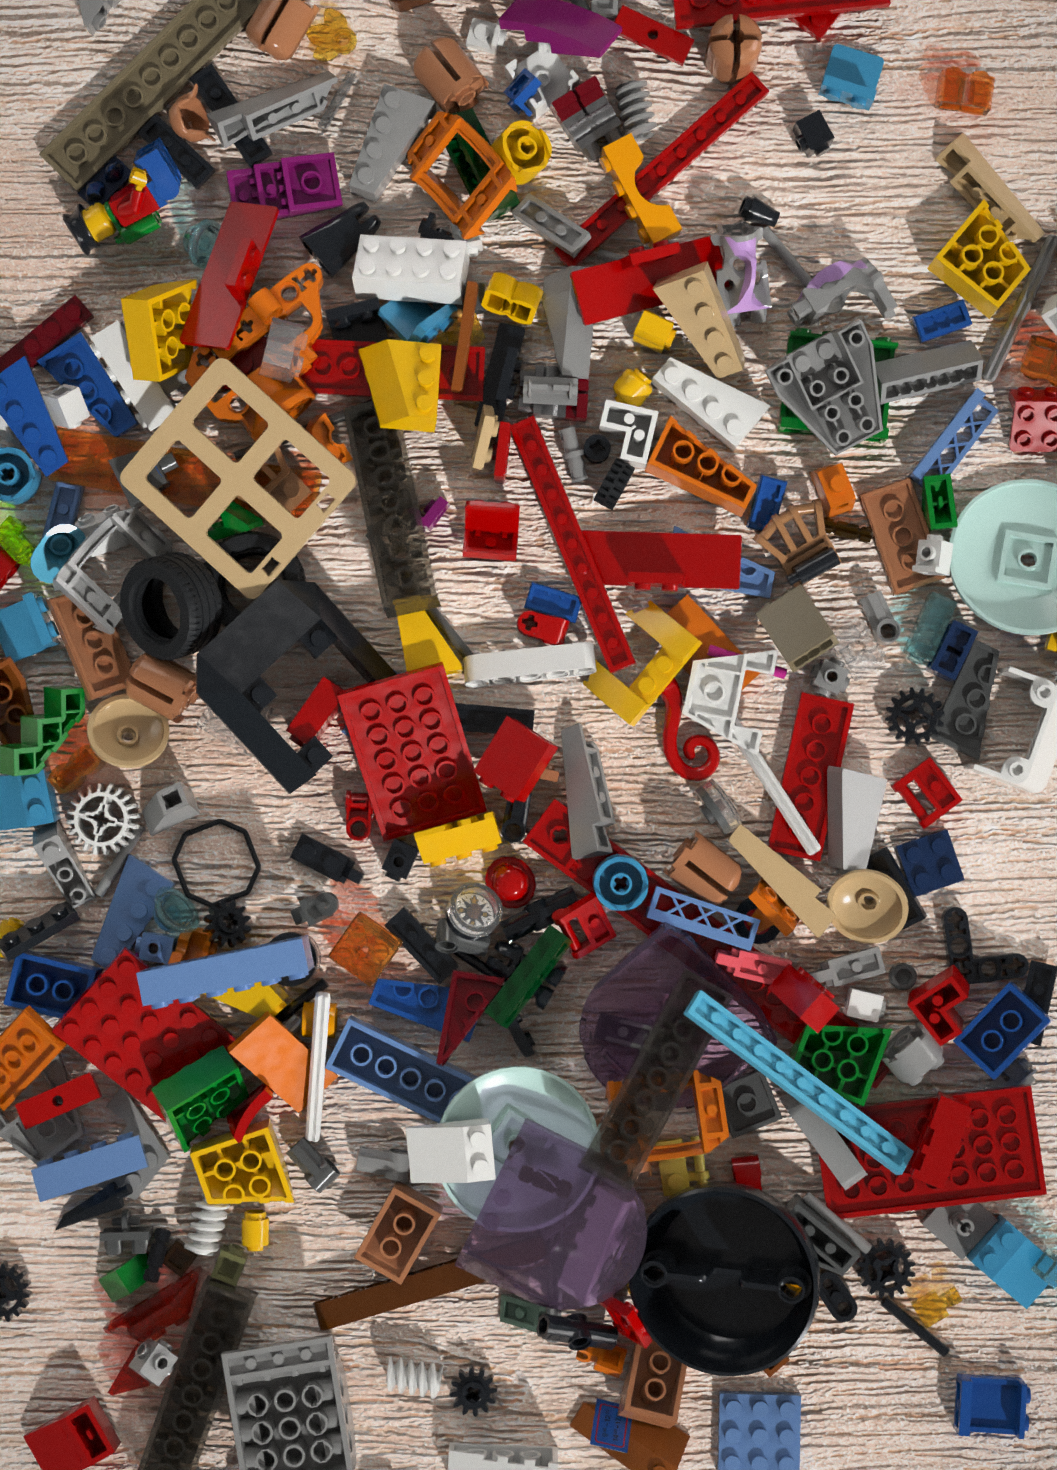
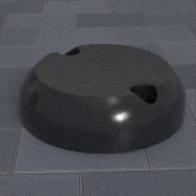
M726 1181L706 1182L687 1187L662 1202L644 1222L634 1241L629 1260L628 1276L632 1302L639 1313L637 1315L648 1334L674 1359L690 1368L718 1376L749 1375L776 1365L786 1358L805 1337L815 1318L819 1304L821 1286L820 1267L815 1248L806 1229L797 1217L780 1201L757 1188L745 1184ZM790 1284H792V1285H798L799 1287H802V1288H797V1287L791 1286Z

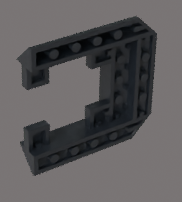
M276 580L197 653L196 694L285 791L291 794L316 776L315 773L333 755L315 736H312L295 752L260 714L278 696L260 675L297 641L314 659L318 658L333 643L368 683L397 674L315 582Z

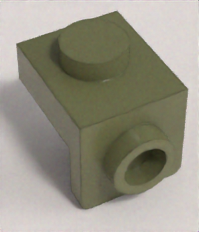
M230 1243L229 1246L224 1244L219 1252V1257L211 1277L236 1287L249 1254L244 1252L245 1249L237 1244Z

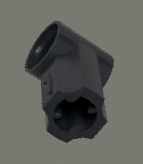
M532 793L529 794L525 802L515 800L512 803L507 800L501 835L510 844H516L524 838ZM516 824L520 827L521 834L518 838L511 839L506 835L505 830L508 825Z

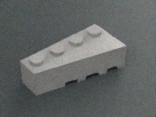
M387 84L383 85L349 182L351 194L374 202L378 201L394 177L397 168L407 157V152L424 131L428 121L436 113L435 101Z

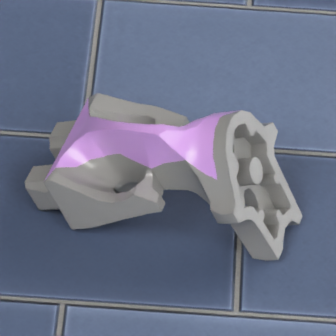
M746 221L733 224H716L717 233H711L710 239L714 246H721L723 250L722 268L716 270V285L732 326L741 325L740 312L750 311V321L752 323L766 322L767 308H772L768 268L765 259H760L759 263L756 260V246L758 241L762 239L763 227L751 226ZM735 259L744 261L745 267L743 270L737 271L734 268L733 261ZM756 271L760 273L758 284H755ZM728 279L733 281V288L730 290H726L724 286Z
M863 257L852 264L838 261L818 272L807 287L802 290L798 300L790 305L791 309L787 312V315L795 327L806 320L809 325H813L819 321L820 316L835 314L841 311L847 296L851 292H859L868 296L884 319L893 318L896 315L894 308L898 305L888 290L882 273L866 257Z

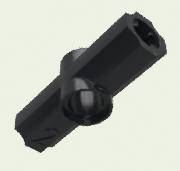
M572 886L566 887L548 898L543 897L524 907V910L499 923L506 938L511 943L533 931L537 932L554 924L552 914L558 909L569 907L577 902L578 898Z
M543 1313L539 1317L536 1328L538 1337L568 1343V1347L574 1351L584 1350L588 1347L612 1350L617 1345V1338L619 1336L617 1327L588 1321L587 1316L582 1313L571 1314L567 1317Z

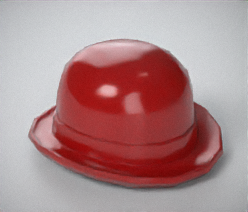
M503 856L494 860L487 868L485 876L486 889L490 897L498 905L505 908H520L528 904L533 898L536 889L535 876L531 868L523 860L513 856Z

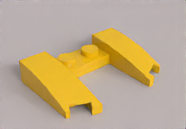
M651 600L648 601L649 607L636 613L633 609L625 613V615L662 645V648L630 687L613 673L611 674L597 660V671L590 674L588 681L583 680V685L631 726L636 725L702 644L700 640Z

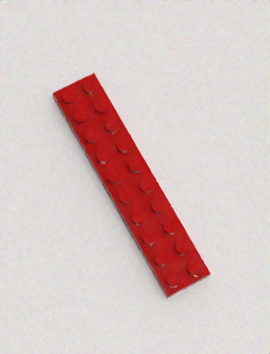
M263 337L245 352L242 350L230 361L248 376L296 338ZM317 339L311 348L318 357L310 364L312 368L300 377L314 394L372 397L358 351L378 342ZM441 345L438 400L483 402L485 347L470 346L464 389L462 393H456L451 391L457 346ZM279 365L275 369L274 374L278 377H283L288 373L289 368L285 365ZM223 385L219 390L232 389H230L227 385Z

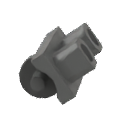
M323 890L300 900V907L290 911L296 925L307 921L308 925L311 926L333 916L339 908V901L336 895Z
M130 1209L123 1210L122 1217L112 1218L113 1226L122 1227L104 1228V1231L100 1232V1241H104L106 1255L121 1254L123 1252L122 1241L131 1240L132 1254H145L148 1251L149 1239L154 1234L153 1226L131 1227V1225H140V1217H131Z

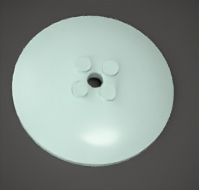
M1019 479L990 487L976 496L964 508L957 519L958 527L953 528L949 542L953 543L950 576L956 591L971 611L996 628L1021 635H1044L1057 632V484L1044 480ZM1021 556H1032L1035 560V565L1031 567L1023 565L1020 559Z
M509 1066L491 1070L478 1076L466 1084L454 1096L444 1111L440 1123L488 1118L491 1124L496 1180L470 1183H442L449 1197L462 1212L478 1223L493 1229L523 1232L543 1228L558 1221L580 1203L596 1175L600 1156V1140L597 1124L588 1104L572 1085L559 1076L543 1069L529 1066ZM514 1139H520L524 1142V1148L519 1153H513L509 1150V1144ZM523 1165L534 1168V1171L540 1170L557 1177L558 1181L561 1179L567 1181L572 1186L570 1194L567 1198L556 1195L555 1191L551 1193L532 1185V1182H524L518 1177L519 1171ZM569 1200H571L570 1203L567 1205V1207H566V1209H565L566 1203H567Z

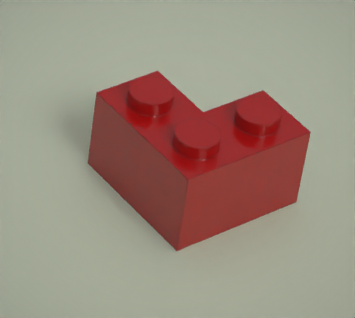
M953 964L909 992L907 1005L940 1046L960 1035L963 1031L964 1020L954 1006L968 998L970 985Z

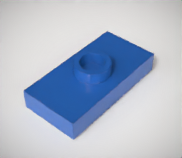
M964 299L911 318L920 344L972 325Z
M764 475L759 476L746 527L762 531L772 515H779L787 481Z
M532 582L524 608L541 614L556 616L575 624L581 607V600L577 595Z

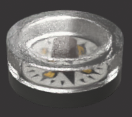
M712 778L694 790L702 804L699 806L701 812L710 824L715 823L724 835L742 824L734 804L725 791Z

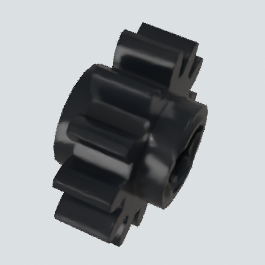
M221 900L218 903V907L212 905L208 909L210 914L203 917V921L209 923L203 929V932H211L212 935L209 938V942L218 939L219 948H222L226 942H228L230 948L235 947L237 941L242 943L246 940L244 934L249 933L252 929L250 926L245 925L251 919V916H243L242 913L245 910V906L236 909L235 900L228 906H226L224 900ZM224 920L228 921V926H230V928L226 927V923L223 922Z
M470 1365L469 1373L466 1374L465 1371L460 1369V1380L457 1378H452L451 1380L452 1386L456 1388L450 1390L449 1396L457 1397L454 1400V1408L463 1405V1415L468 1412V1409H472L473 1415L477 1417L479 1408H482L487 1413V1402L491 1404L496 1402V1397L491 1393H496L498 1387L494 1384L490 1385L494 1375L490 1374L485 1377L484 1367H481L479 1372L476 1373L474 1372L473 1365ZM469 1387L473 1389L478 1388V1394L476 1395L474 1392L469 1394Z

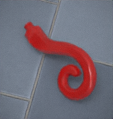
M674 677L660 694L666 708L662 736L663 752L671 769L683 779L689 781L706 780L716 771L719 765V749L713 739L707 735L697 734L685 741L683 754L686 759L693 760L695 758V747L703 746L708 753L706 762L699 767H691L680 757L676 740L683 710V697L678 682Z

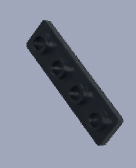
M505 323L499 324L484 383L483 402L479 403L474 422L475 427H478L483 404L493 406L495 415H498L499 426L500 421L503 422L508 399L513 400L517 384L512 383L514 374L520 373L523 358L519 357L525 335V329Z

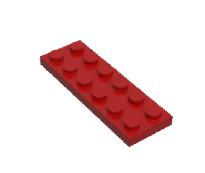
M804 692L800 693L781 786L820 844L821 849L813 855H808L776 806L767 844L773 851L820 862L828 828L827 769L828 766L841 768L854 703Z

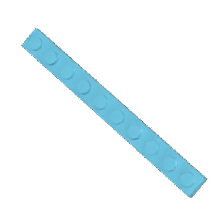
M702 990L696 991L683 1013L685 1016L895 1175L903 1174L914 1153L913 1150Z

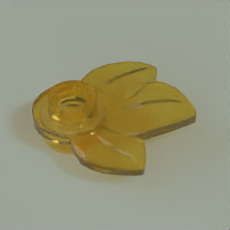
M325 8L324 24L310 26L306 33L309 41L314 46H317L313 58L319 61H332L339 54L347 55L353 52L357 45L356 35L348 28L346 17L332 8ZM346 38L349 40L348 44L340 45L339 41Z

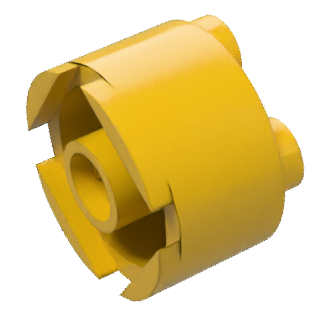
M524 120L510 124L491 144V147L515 177L516 185L526 184L536 177L546 167L552 154V146L547 134L541 128L538 130L532 126L533 123Z

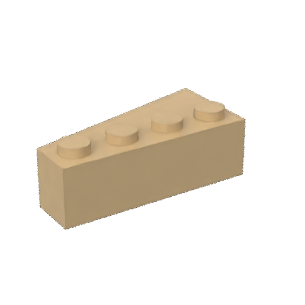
M706 261L658 279L653 290L717 379L742 371L746 359L708 262Z

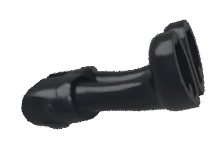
M498 940L494 949L499 951L504 957L511 958L509 963L506 965L502 960L489 955L485 964L494 971L496 977L505 978V981H507L526 955L523 953L524 948L522 946ZM561 963L557 964L545 978V981L556 988L568 967ZM541 984L533 994L536 1007L544 1010L555 990Z

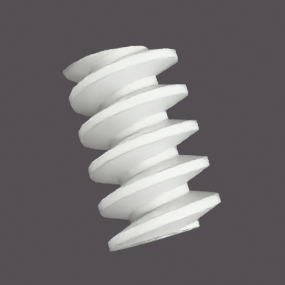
M202 1195L204 1201L195 1202V1205L202 1209L201 1212H193L192 1214L199 1221L190 1223V1227L194 1228L196 1233L187 1234V1237L192 1239L193 1243L185 1244L184 1247L199 1255L215 1256L214 1252L218 1251L220 1247L216 1241L222 1238V1234L219 1231L225 1227L224 1222L221 1220L227 1218L228 1214L225 1209H228L230 1204H208L205 1195Z
M390 1356L386 1375L388 1392H392L395 1385H397L399 1393L402 1394L408 1386L410 1395H414L417 1388H419L421 1397H424L427 1391L430 1390L431 1399H435L440 1391L444 1364H442L439 1371H436L435 1363L432 1362L427 1370L425 1369L424 1361H421L418 1367L415 1368L413 1359H410L407 1366H404L402 1357H399L397 1363L393 1364L392 1356Z

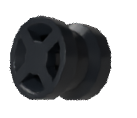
M600 434L590 436L584 444L585 458L593 464H601L608 459L611 450L609 440Z

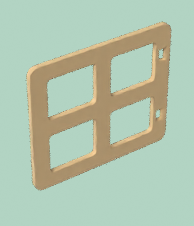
M224 358L216 359L120 475V480L124 487L244 596L250 599L260 596L272 584L356 485V476L348 467L231 361ZM223 385H227L268 423V428L239 462H234L194 425V419ZM285 440H288L329 478V484L299 518L290 513L254 478L259 469ZM176 441L184 444L221 479L220 485L191 518L187 517L147 479L151 470ZM328 493L335 499L323 511L318 504ZM237 496H241L282 534L281 540L252 573L242 567L208 535V529ZM273 557L279 564L268 575L263 568Z

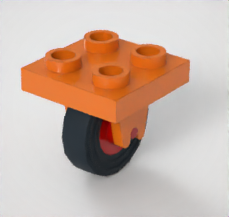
M762 877L758 880L748 898L743 900L736 909L738 913L760 920L753 942L755 944L768 943L775 939L780 932L787 937L794 931L800 920ZM741 920L735 924L741 937L748 938L752 927L751 922Z

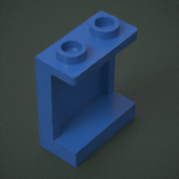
M957 1374L953 1428L959 1436L970 1437V1432L1011 1434L1016 1435L1018 1439H1024L1025 1431L1029 1430V1416L1026 1414V1404H1030L1031 1401L1030 1387H1027L1024 1380L1018 1377Z

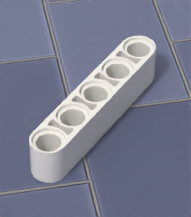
M590 642L474 654L463 658L465 685L472 688L584 676L597 671L594 645Z

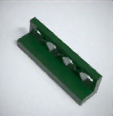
M549 925L484 1012L492 1017L500 1026L508 1029L572 944V941Z

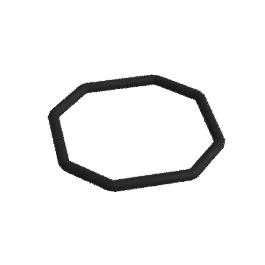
M216 819L184 832L172 856V863L185 896L207 907L212 905L218 907V903L221 900L212 903L191 894L177 861L187 836L218 824L227 826L244 835L256 868L246 890L221 899L225 903L248 895L261 870V864L248 831L224 819Z

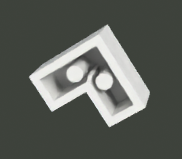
M606 399L599 431L625 437L620 460L631 466L645 469L659 411Z

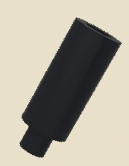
M830 547L793 567V573L787 575L786 579L790 585L797 582L802 585L840 565L839 558L834 549Z

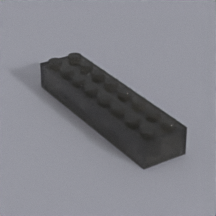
M373 401L345 407L343 411L383 610L387 618L441 607L405 430L380 428Z
M686 968L677 978L577 1164L579 1168L624 1194L631 1191L712 1038V1035L683 1014L696 991L699 990L705 992L726 1009L733 998L732 994Z
M210 1275L206 1277L198 1295L177 1355L178 1359L174 1364L138 1470L198 1469L226 1388L221 1354L224 1351L240 1348L259 1294L258 1292L238 1285L235 1287Z

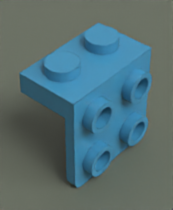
M834 45L818 95L830 101H839L849 104L856 109L869 111L877 92L876 87L884 64L883 58L844 45Z
M391 300L380 307L378 315L403 341L430 343L439 332H445L453 325L455 321L452 318L458 308L454 304H446L434 312L425 302Z
M35 592L22 595V601L0 610V644L5 656H11L14 662L60 644L57 638L59 636L58 629L55 623L50 621L46 612L49 611L47 602L43 596Z

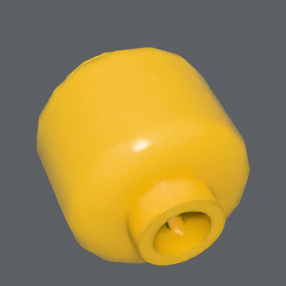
M638 368L634 370L626 369L613 385V391L617 394L614 399L620 403L640 407L652 393V386L650 385L652 380Z

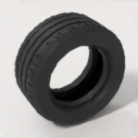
M247 531L239 534L235 533L233 536L230 535L228 538L223 539L222 542H219L218 545L236 561H239L241 558L251 555L267 556L280 539L264 532ZM297 555L281 572L282 580L306 582L304 568ZM273 557L271 558L277 565L279 564ZM206 561L203 564L213 575L221 593L223 604L221 624L226 627L241 611L237 610L228 600L225 590L226 578Z
M170 552L139 561L129 570L123 581L120 592V607L124 624L133 641L149 655L161 660H174L199 652L218 635L223 619V604L220 590L213 575L205 565L189 554ZM164 583L169 586L175 595L180 609L179 629L170 620L164 606Z

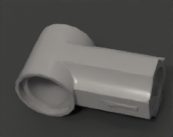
M881 590L860 599L859 602L873 630L875 641L885 646L896 641L900 636L901 628L898 622L895 621ZM886 625L892 628V638L887 639L881 635L880 629L882 626Z
M360 1146L356 1170L384 1175L385 1178L394 1181H408L410 1172L408 1151L400 1149H389L386 1151Z

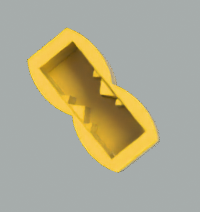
M494 272L485 291L481 306L494 314L507 315L515 322L530 325L533 322L544 291L534 284L518 282L508 274Z
M645 309L634 331L632 341L662 354L664 349L669 351L677 332V330L673 329L675 323Z

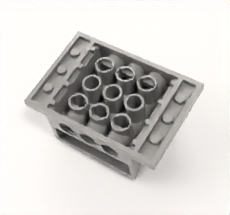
M332 1334L222 1352V1364L239 1470H355V1430L346 1373L340 1355L335 1354Z

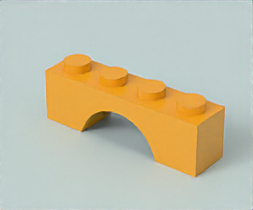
M632 133L604 146L600 154L601 158H599L600 164L605 173L609 172L614 180L612 182L613 189L618 197H623L626 203L625 211L631 221L635 220L639 227L637 233L641 242L644 245L648 244L649 248L652 249L653 243L667 239L669 241L679 236L682 227L670 205L650 203L639 194L636 188L635 172L641 165L644 156Z

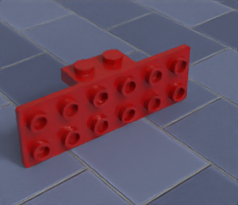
M233 201L229 203L179 341L182 344L230 350L279 214L277 207Z
M710 236L680 244L679 242L669 244L667 239L653 243L652 249L644 250V246H639L628 250L629 255L619 260L571 272L570 278L583 325L587 326L664 305L653 290L656 281L706 261L716 282V270L722 268L723 264L720 246H714ZM729 280L725 282V288L730 286Z
M582 531L604 585L635 586V590L650 591L651 587H661L662 591L676 592L678 588L733 590L740 588L741 535Z

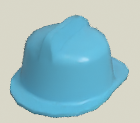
M60 524L49 529L31 556L30 567L33 574L40 581L53 583L54 577L86 539L84 533L78 527L71 524Z

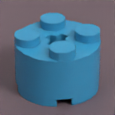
M1 447L0 501L11 505L25 503L34 497L42 482L39 466L32 457L20 449ZM10 471L13 472L14 476L12 480H9L7 475Z
M614 854L603 859L594 871L593 888L598 900L605 907L615 911H626L636 908L645 899L648 892V877L643 866L635 858L625 854ZM625 876L626 887L619 886L616 889L614 879L616 877L621 879Z

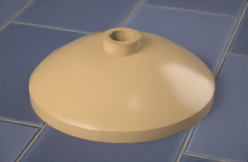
M127 694L115 695L99 703L90 714L87 723V738L92 750L103 761L121 768H137L153 762L163 753L169 739V723L167 718L133 701ZM128 737L132 741L126 742L123 740V738Z
M870 869L850 871L839 877L831 886L826 902V907L836 914L832 920L834 927L847 938L866 944L881 943L895 937L904 927L909 911L908 900L902 887L890 876ZM866 896H872L874 900H868Z

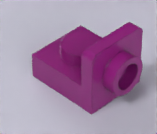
M441 496L436 501L432 499L423 511L426 513L424 517L410 508L408 511L409 516L412 517L410 522L421 531L426 528L431 532L450 507L449 502Z

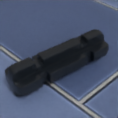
M156 1228L153 1237L156 1240L155 1243L151 1244L146 1263L149 1266L144 1271L143 1280L158 1283L161 1274L158 1271L159 1268L163 1267L168 1247L165 1244L170 1240L171 1231Z

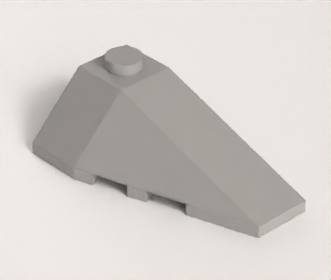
M569 266L544 277L542 306L546 314L548 329L552 336L561 377L588 380L594 324L583 325L570 278L571 272L588 267Z

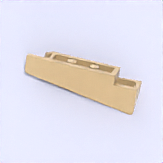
M964 133L953 140L936 157L935 160L955 175L950 183L974 209L977 208L983 199L986 200L989 205V211L995 220H999L1003 226L1002 230L1009 241L1025 239L1036 242L1044 235L1041 227Z
M739 824L728 838L729 842L816 937H821L836 916L835 913L816 899L821 889L743 825Z

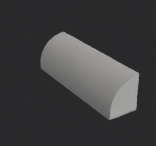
M968 340L875 362L880 404L980 381L984 359L973 342Z

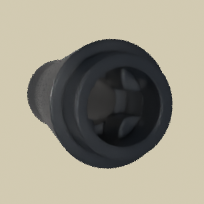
M746 195L739 208L738 216L742 217L743 221L775 227L780 212L774 210L756 196L749 197Z

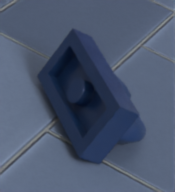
M114 156L77 194L89 206L98 202L104 205L105 202L110 201L114 193L123 189L128 184L131 170Z

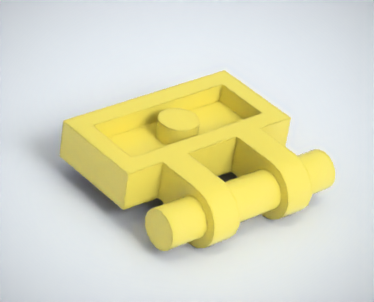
M699 1135L690 1136V1140H700ZM682 1137L655 1141L656 1146L683 1143ZM705 1154L689 1156L694 1159L695 1170L688 1172L685 1157L658 1161L663 1195L671 1196L690 1187V1181H697V1184L708 1182L710 1174L705 1166Z

